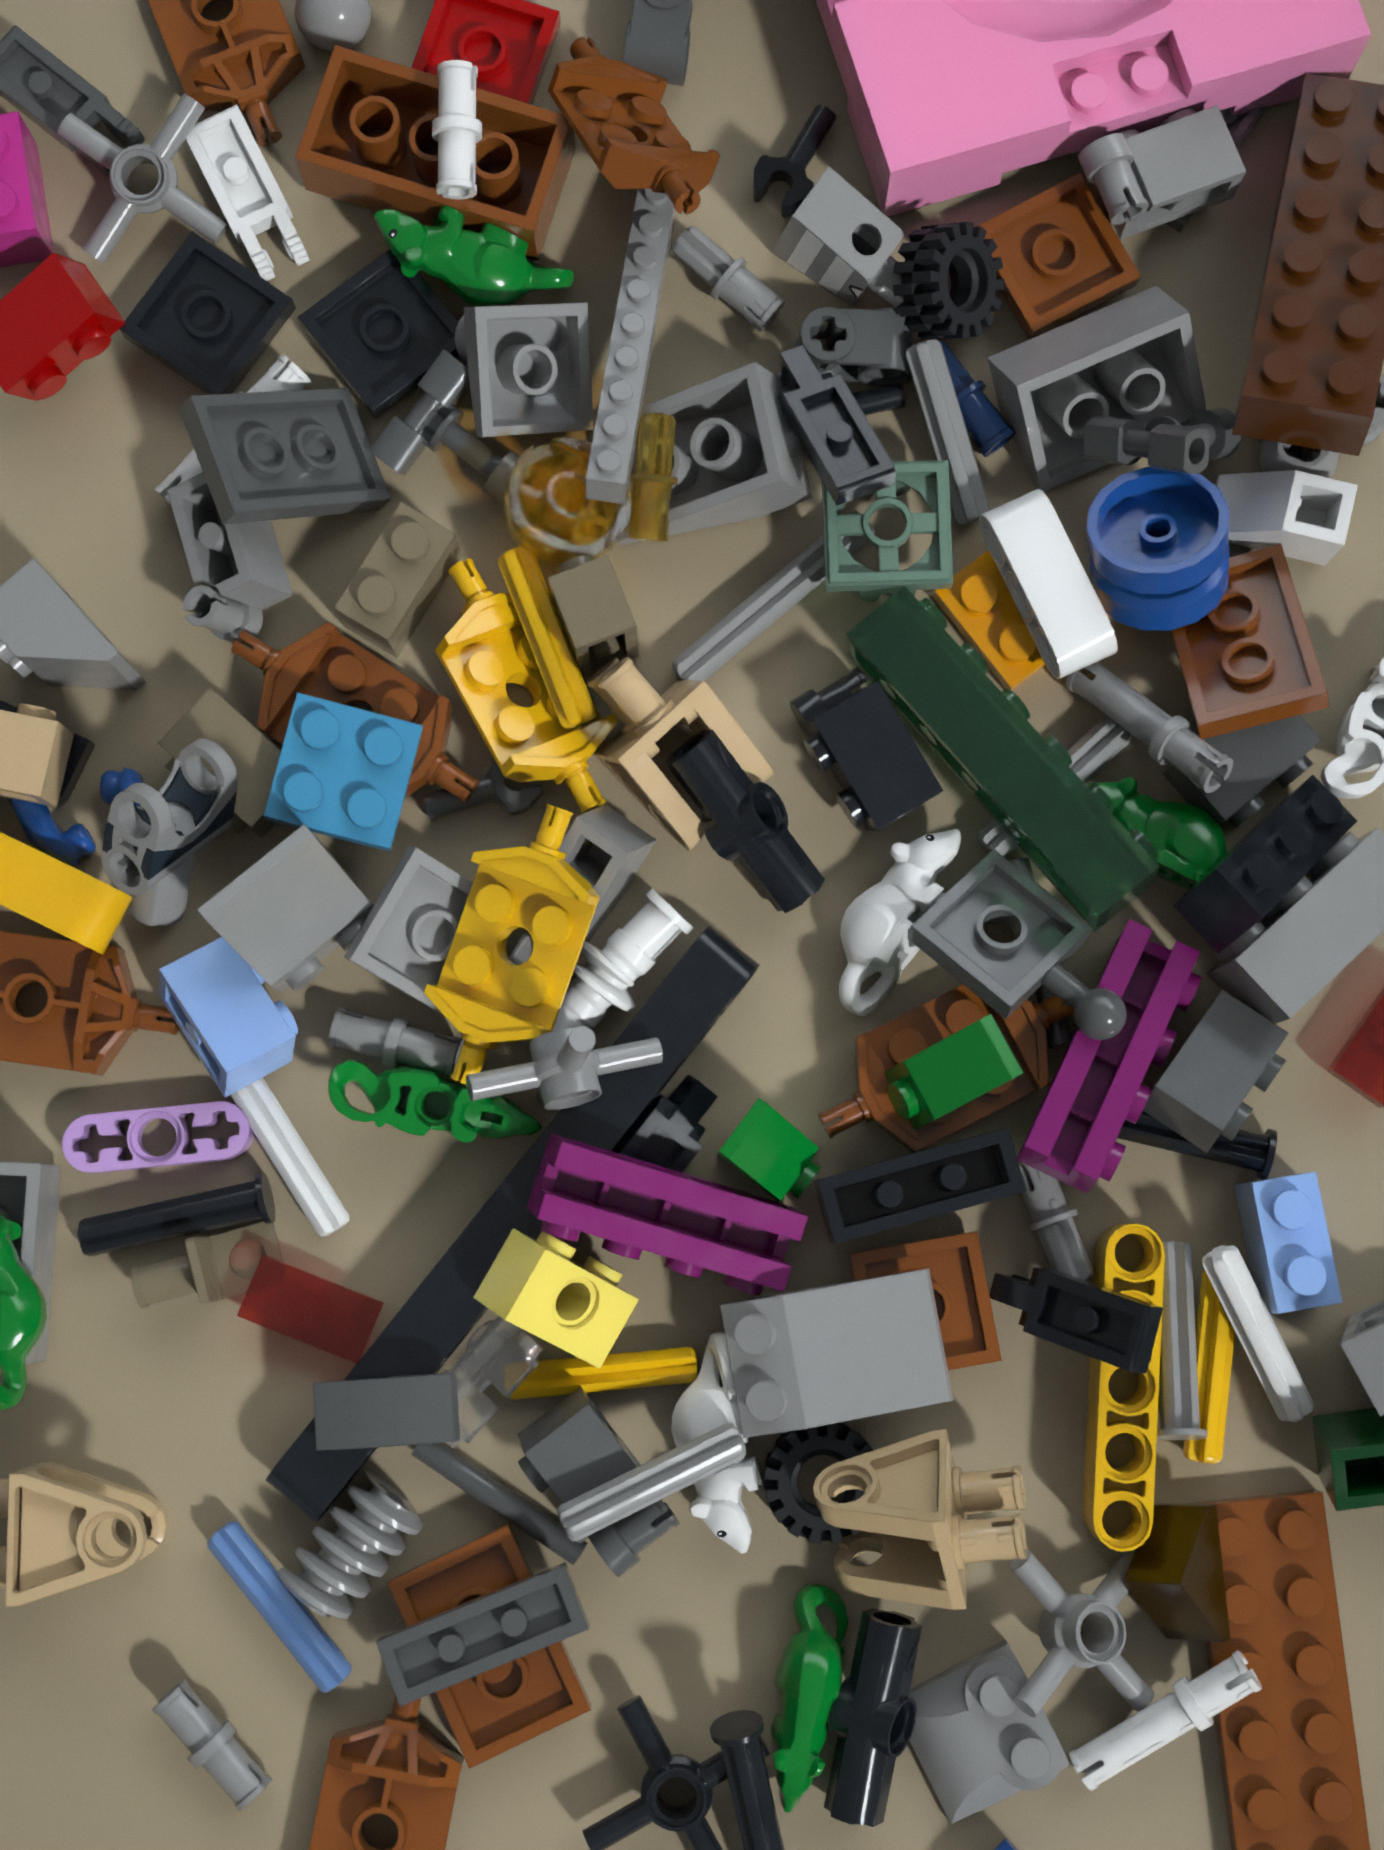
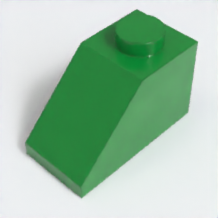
M989 1014L884 1072L890 1083L887 1086V1093L891 1104L903 1119H909L914 1130L1016 1078L1023 1074V1071L992 1014Z
M760 1098L757 1099L717 1154L719 1158L778 1202L783 1199L787 1192L798 1199L821 1168L811 1161L820 1148Z

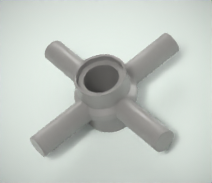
M184 93L151 145L135 144L125 149L120 148L74 114L69 113L59 126L58 134L110 170V186L116 197L84 246L83 250L104 264L137 213L152 214L162 209H166L212 243L217 244L221 240L229 224L177 188V171L171 161L205 110L200 103ZM141 164L155 165L159 173L156 187L150 193L144 195L132 193L129 186V177L133 169Z
M578 1026L551 1031L529 1042L528 1046L533 1062L466 1075L467 1092L470 1100L474 1101L539 1088L537 1091V1101L545 1109L559 1110L579 1106L598 1098L602 1094L598 1079L599 1075L662 1063L663 1051L661 1043L655 1037L592 1050L596 1037L594 1032L588 1027Z
M1026 1550L1027 1559H1013L1009 1566L1010 1569L1045 1608L1039 1620V1636L1042 1645L1048 1652L1013 1699L1016 1706L1028 1716L1036 1717L1072 1667L1091 1668L1096 1666L1135 1711L1146 1708L1152 1702L1154 1692L1120 1654L1126 1641V1625L1117 1606L1129 1592L1128 1587L1124 1584V1579L1135 1550L1123 1552L1092 1595L1083 1593L1068 1595L1030 1550ZM1082 1622H1083V1625H1084V1633H1083V1637H1082V1639H1081L1080 1630H1081V1625H1082Z

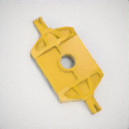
M472 558L456 563L448 570V573L452 576L467 603L461 610L463 616L445 635L435 649V652L504 777L516 782L555 780L558 785L566 781L582 814L604 805L607 801L603 798L592 776L587 771L589 768L587 760L617 724L618 720L613 713L602 719L595 707L596 716L588 723L575 728L565 729L559 722L510 594L498 593L494 595L493 591H488L473 564ZM516 683L527 688L531 693L533 706L522 707L512 702L507 695L506 684Z
M546 804L547 808L540 824L536 841H531L529 847L520 846L473 852L470 861L479 864L476 876L437 985L427 984L424 994L459 1032L463 1033L462 1039L465 1042L460 1050L453 1073L450 1075V1078L466 1084V1075L481 1072L488 1053L487 1050L497 1049L499 1043L531 1041L540 1035L553 1031L600 899L592 885L564 860L566 853L558 851L573 812ZM524 928L533 939V952L526 962L516 965L507 955V940L514 931Z

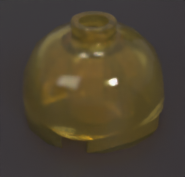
M570 437L553 438L550 444L540 445L533 449V445L522 453L506 480L502 514L508 534L518 547L521 546L523 549L530 551L536 557L538 563L557 568L563 562L585 554H591L593 559L602 557L612 549L630 520L632 494L629 486L626 504L586 499V474L592 446L590 442Z

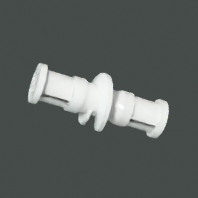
M652 888L646 894L650 900L622 929L618 928L608 938L606 946L602 950L584 941L582 951L589 964L586 967L576 964L574 972L577 976L570 980L553 1031L578 1026L594 1028L605 1017L606 1011L611 1005L631 1012L636 1006L627 988L629 986L632 987L635 984L634 981L639 976L645 975L656 963L654 960L682 931L688 935L693 926Z

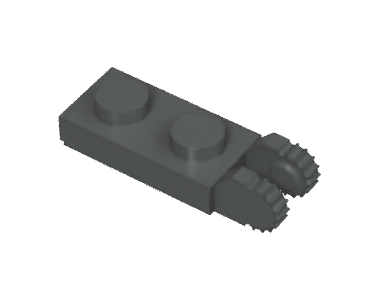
M14 25L0 41V96L72 153L76 149L87 162L109 177V169L58 134L60 124L69 113L74 114L92 128H95L101 121L126 146L142 144L145 141V137L138 128L111 106L107 96L18 26Z

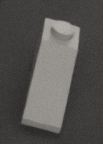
M606 804L577 816L558 850L566 853L564 860L582 875L600 896L585 938L586 942L590 941L626 892L656 841L655 838ZM524 928L514 931L507 940V955L516 965L526 962L533 952V939Z

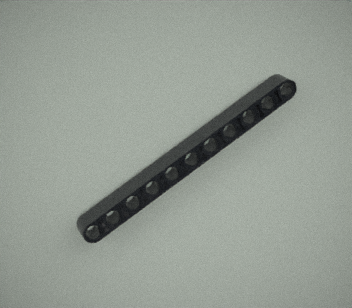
M710 925L699 935L611 1045L615 1046L657 1037L663 1051L662 1063L599 1075L598 1079L602 1094L598 1098L579 1106L560 1109L345 1380L438 1373L488 1310L486 1306L473 1297L512 1229L514 1228L534 1240H537L541 1233L542 1220L537 1219L526 1207L550 1133L612 1151L629 1127L640 1116L641 1112L648 1104L651 1105V1102L658 1096L740 993L760 964ZM314 1417L277 1463L266 1481L315 1522H318L377 1448L316 1451Z

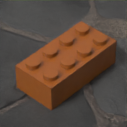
M335 45L295 156L306 190L376 212L384 209L397 210L427 226H433L435 217L439 218L438 213L442 206H449L464 215L465 223L463 230L481 233L485 223L498 226L528 243L526 258L538 261L576 151L574 131L564 115L476 88V119L482 122V140L476 143L475 184L477 185V195L462 200L444 198L442 194L438 195L436 193V184L438 183V142L432 138V121L438 117L439 76Z

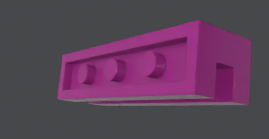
M1131 919L1127 921L1120 933L1095 987L1109 989L1121 997L1127 1010L1125 1025L1116 1036L1107 1040L1090 1039L1076 1028L1017 1156L1019 1162L1085 1193L1090 1191L1099 1177L1108 1182L1113 1177L1126 1148L1125 1145L1116 1142L1125 1120L1136 1124L1152 1090L1141 1084L1150 1063L1158 1067L1162 1066L1177 1032L1167 1028L1175 1007L1183 1011L1187 1010L1202 979V976L1192 972L1200 951L1179 941L1175 942L1171 950L1148 940L1152 929Z
M550 1133L526 1207L537 1219L542 1220L540 1230L550 1235L577 1242L580 1232L604 1238L603 1249L636 1260L640 1259L642 1250L665 1256L664 1267L692 1277L700 1278L703 1268L726 1274L723 1282L725 1285L753 1295H761L763 1286L785 1291L792 1266L784 1261L790 1239L801 1241L808 1219L807 1215L791 1205L554 1133Z

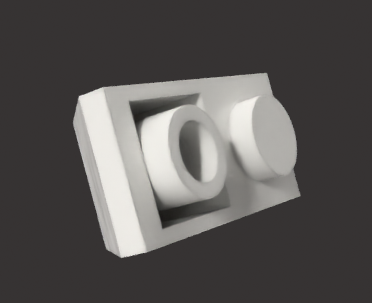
M1298 470L1221 474L1216 480V486L1220 488L1229 506V543L1257 550L1281 544L1285 557L1323 566L1345 545L1358 485Z

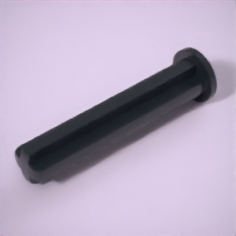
M1142 1111L1136 1124L1125 1120L1117 1136L1119 1139L1255 1170L1257 1179L1261 1180L1267 1179L1270 1173L1277 1145L1276 1130L1267 1129L1264 1135L1239 1130L1232 1141L1220 1134L1208 1153H1206L1144 1111Z
M261 1172L255 1175V1181L82 1219L77 1230L78 1242L84 1255L96 1256L262 1218L266 1224L275 1222V1204L269 1180L266 1174Z
M737 1710L726 1713L711 1724L710 1734L713 1742L721 1747L743 1849L785 1850L759 1737L764 1730L763 1718L759 1713L751 1710Z

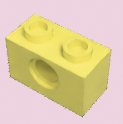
M513 1228L473 1298L504 1320L600 1369L639 1299L617 1286L623 1274L589 1255L582 1266L571 1260L577 1249L561 1239L541 1231L537 1240H534Z

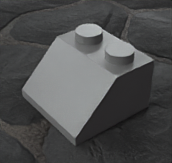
M34 558L0 586V658L5 663H10L23 678L33 671L49 686L138 690L146 683L145 679Z

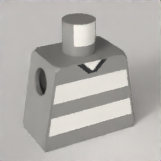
M828 166L791 217L771 252L847 304L854 305L867 286L895 308L903 302V296H894L893 285L901 284V275L893 274L894 264L898 261L890 256L904 237L903 231Z

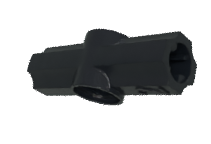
M704 729L689 738L682 746L671 753L665 764L704 814L702 819L703 830L712 849L726 860L734 861L738 859L777 912L782 910L784 913L792 911L819 891L825 878L787 829L789 824L788 814L781 798L769 785L763 782L753 784L713 729L709 731Z
M874 1608L862 1611L850 1676L841 1684L838 1698L832 1703L830 1710V1731L838 1737L824 1808L830 1811V1817L850 1825L859 1824L875 1827L884 1822L896 1757L908 1745L916 1721V1703L913 1698L908 1696L922 1625L918 1624L914 1620L915 1618L896 1611H884Z

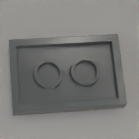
M348 388L190 395L179 408L222 524L378 511L391 500L375 455L369 451L371 445Z

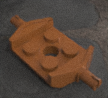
M148 0L185 94L200 103L205 108L204 111L222 112L237 104L240 111L247 115L259 146H269L264 128L268 129L273 144L278 142L282 137V133L278 129L269 104L305 68L300 50L279 0H228L233 4L232 11L226 18L220 21L207 20L201 16L205 5L212 0Z
M584 36L577 38L570 47V54L574 60L558 62L556 64L547 91L600 172L615 189H651L655 193H665L679 214H682V211H684L685 215L694 212L701 201L699 192L710 183L719 161L720 154L718 151L708 150V152H701L691 149L690 143L681 135L667 115L665 107L660 104L668 84L665 77L655 75L618 60L608 59L606 56L601 55L590 37L587 38V41Z
M329 622L308 633L283 650H275L252 635L248 630L242 631L238 637L244 644L251 647L252 650L237 640L234 641L231 652L263 671L262 674L265 677L257 720V727L265 735L283 746L297 692L351 707L364 705L371 708L375 713L423 725V732L405 798L426 783L431 786L434 783L438 784L464 803L472 797L470 791L458 784V782L475 792L480 780L475 779L450 763L449 758L445 756L452 717V705L445 696L440 695L438 697L340 634L337 627Z
M0 931V1061L103 1076L133 1031L137 1032L140 1028L142 1030L177 1035L179 1026L176 1023L161 1021V1018L173 1019L166 1007L142 1004V1001L137 999L128 962L123 950L108 946L102 955L75 941ZM30 982H40L48 994L47 1005L40 1014L34 1017H24L16 1006L17 994L24 985Z
M962 984L867 1033L865 1032L855 1038L857 1092L852 1094V1099H848L823 1113H819L818 1117L822 1125L837 1117H841L840 1121L825 1128L830 1139L862 1122V1120H865L866 1123L873 1121L898 1143L911 1152L916 1153L1049 1085L1046 1031L1050 1030L1049 1025H1053L1074 1014V1009L1069 1005L1062 1006L1064 1001L1058 996L1053 995L1039 1004L1036 1001L1031 1003L1029 1000H1026L1005 1019ZM992 1014L1023 1074L914 1130L909 1119H903L891 1104L887 1093V1086L890 1083L884 1072L981 1018Z
M395 1695L392 1713L388 1714L386 1719L335 1732L330 1741L309 1850H445L464 1757L420 1724V1719L417 1716L421 1698L400 1707ZM373 1814L389 1816L395 1822L398 1829L397 1842L384 1849L370 1846L362 1835V1822Z

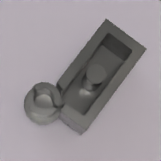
M581 1386L518 1434L525 1454L518 1461L521 1469L541 1494L548 1488H551L562 1503L641 1465ZM663 1499L578 1542L581 1544L589 1538L607 1566L617 1577H620L640 1561L638 1554L672 1527L678 1526L680 1522L666 1502L663 1503Z

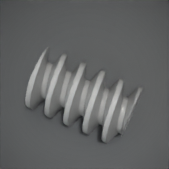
M365 1470L373 1485L370 1491L350 1485L346 1490L356 1506L353 1512L337 1506H333L329 1510L339 1529L335 1533L318 1526L313 1529L312 1534L321 1547L319 1553L316 1554L301 1547L294 1552L304 1571L299 1575L281 1568L277 1573L284 1586L303 1604L320 1616L327 1618L334 1616L339 1619H347L354 1611L353 1602L349 1595L365 1598L372 1589L365 1573L382 1577L389 1569L387 1560L382 1552L399 1556L405 1550V1541L399 1531L410 1535H417L423 1528L421 1518L408 1500L391 1485L370 1471Z

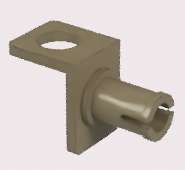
M264 1221L212 1236L185 1239L186 1255L131 1269L132 1287L140 1308L149 1307L150 1304L192 1293H197L201 1304L216 1302L282 1284L287 1280L275 1226L273 1223L266 1224ZM245 1240L258 1242L264 1247L267 1254L265 1269L253 1278L239 1276L231 1265L233 1249L237 1244Z

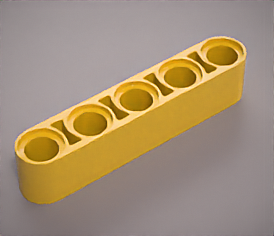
M0 832V905L103 955L133 897Z
M1137 1223L1113 1225L1106 1229L1098 1238L1095 1248L1093 1283L1163 1307L1165 1253L1163 1243L1158 1234L1148 1226ZM1127 1234L1133 1235L1140 1241L1144 1252L1141 1264L1129 1272L1121 1268L1115 1259L1116 1244ZM1162 1315L1147 1373H1135L1138 1386L1132 1398L1125 1402H1116L1109 1393L1108 1383L1110 1376L1115 1370L1119 1369L1118 1367L1090 1357L1083 1520L1091 1535L1110 1549L1120 1552L1132 1551L1143 1545L1150 1536L1153 1525ZM1128 1433L1134 1441V1456L1127 1465L1120 1468H1112L1106 1460L1105 1450L1107 1443L1117 1434ZM1115 1501H1127L1132 1512L1129 1526L1119 1534L1106 1533L1102 1523L1105 1509Z

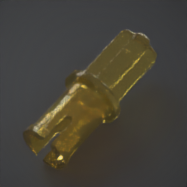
M648 412L643 414L639 421L635 473L630 474V481L633 482V498L628 539L668 542V518L672 485H678V478L671 477L676 420L674 416L669 414Z

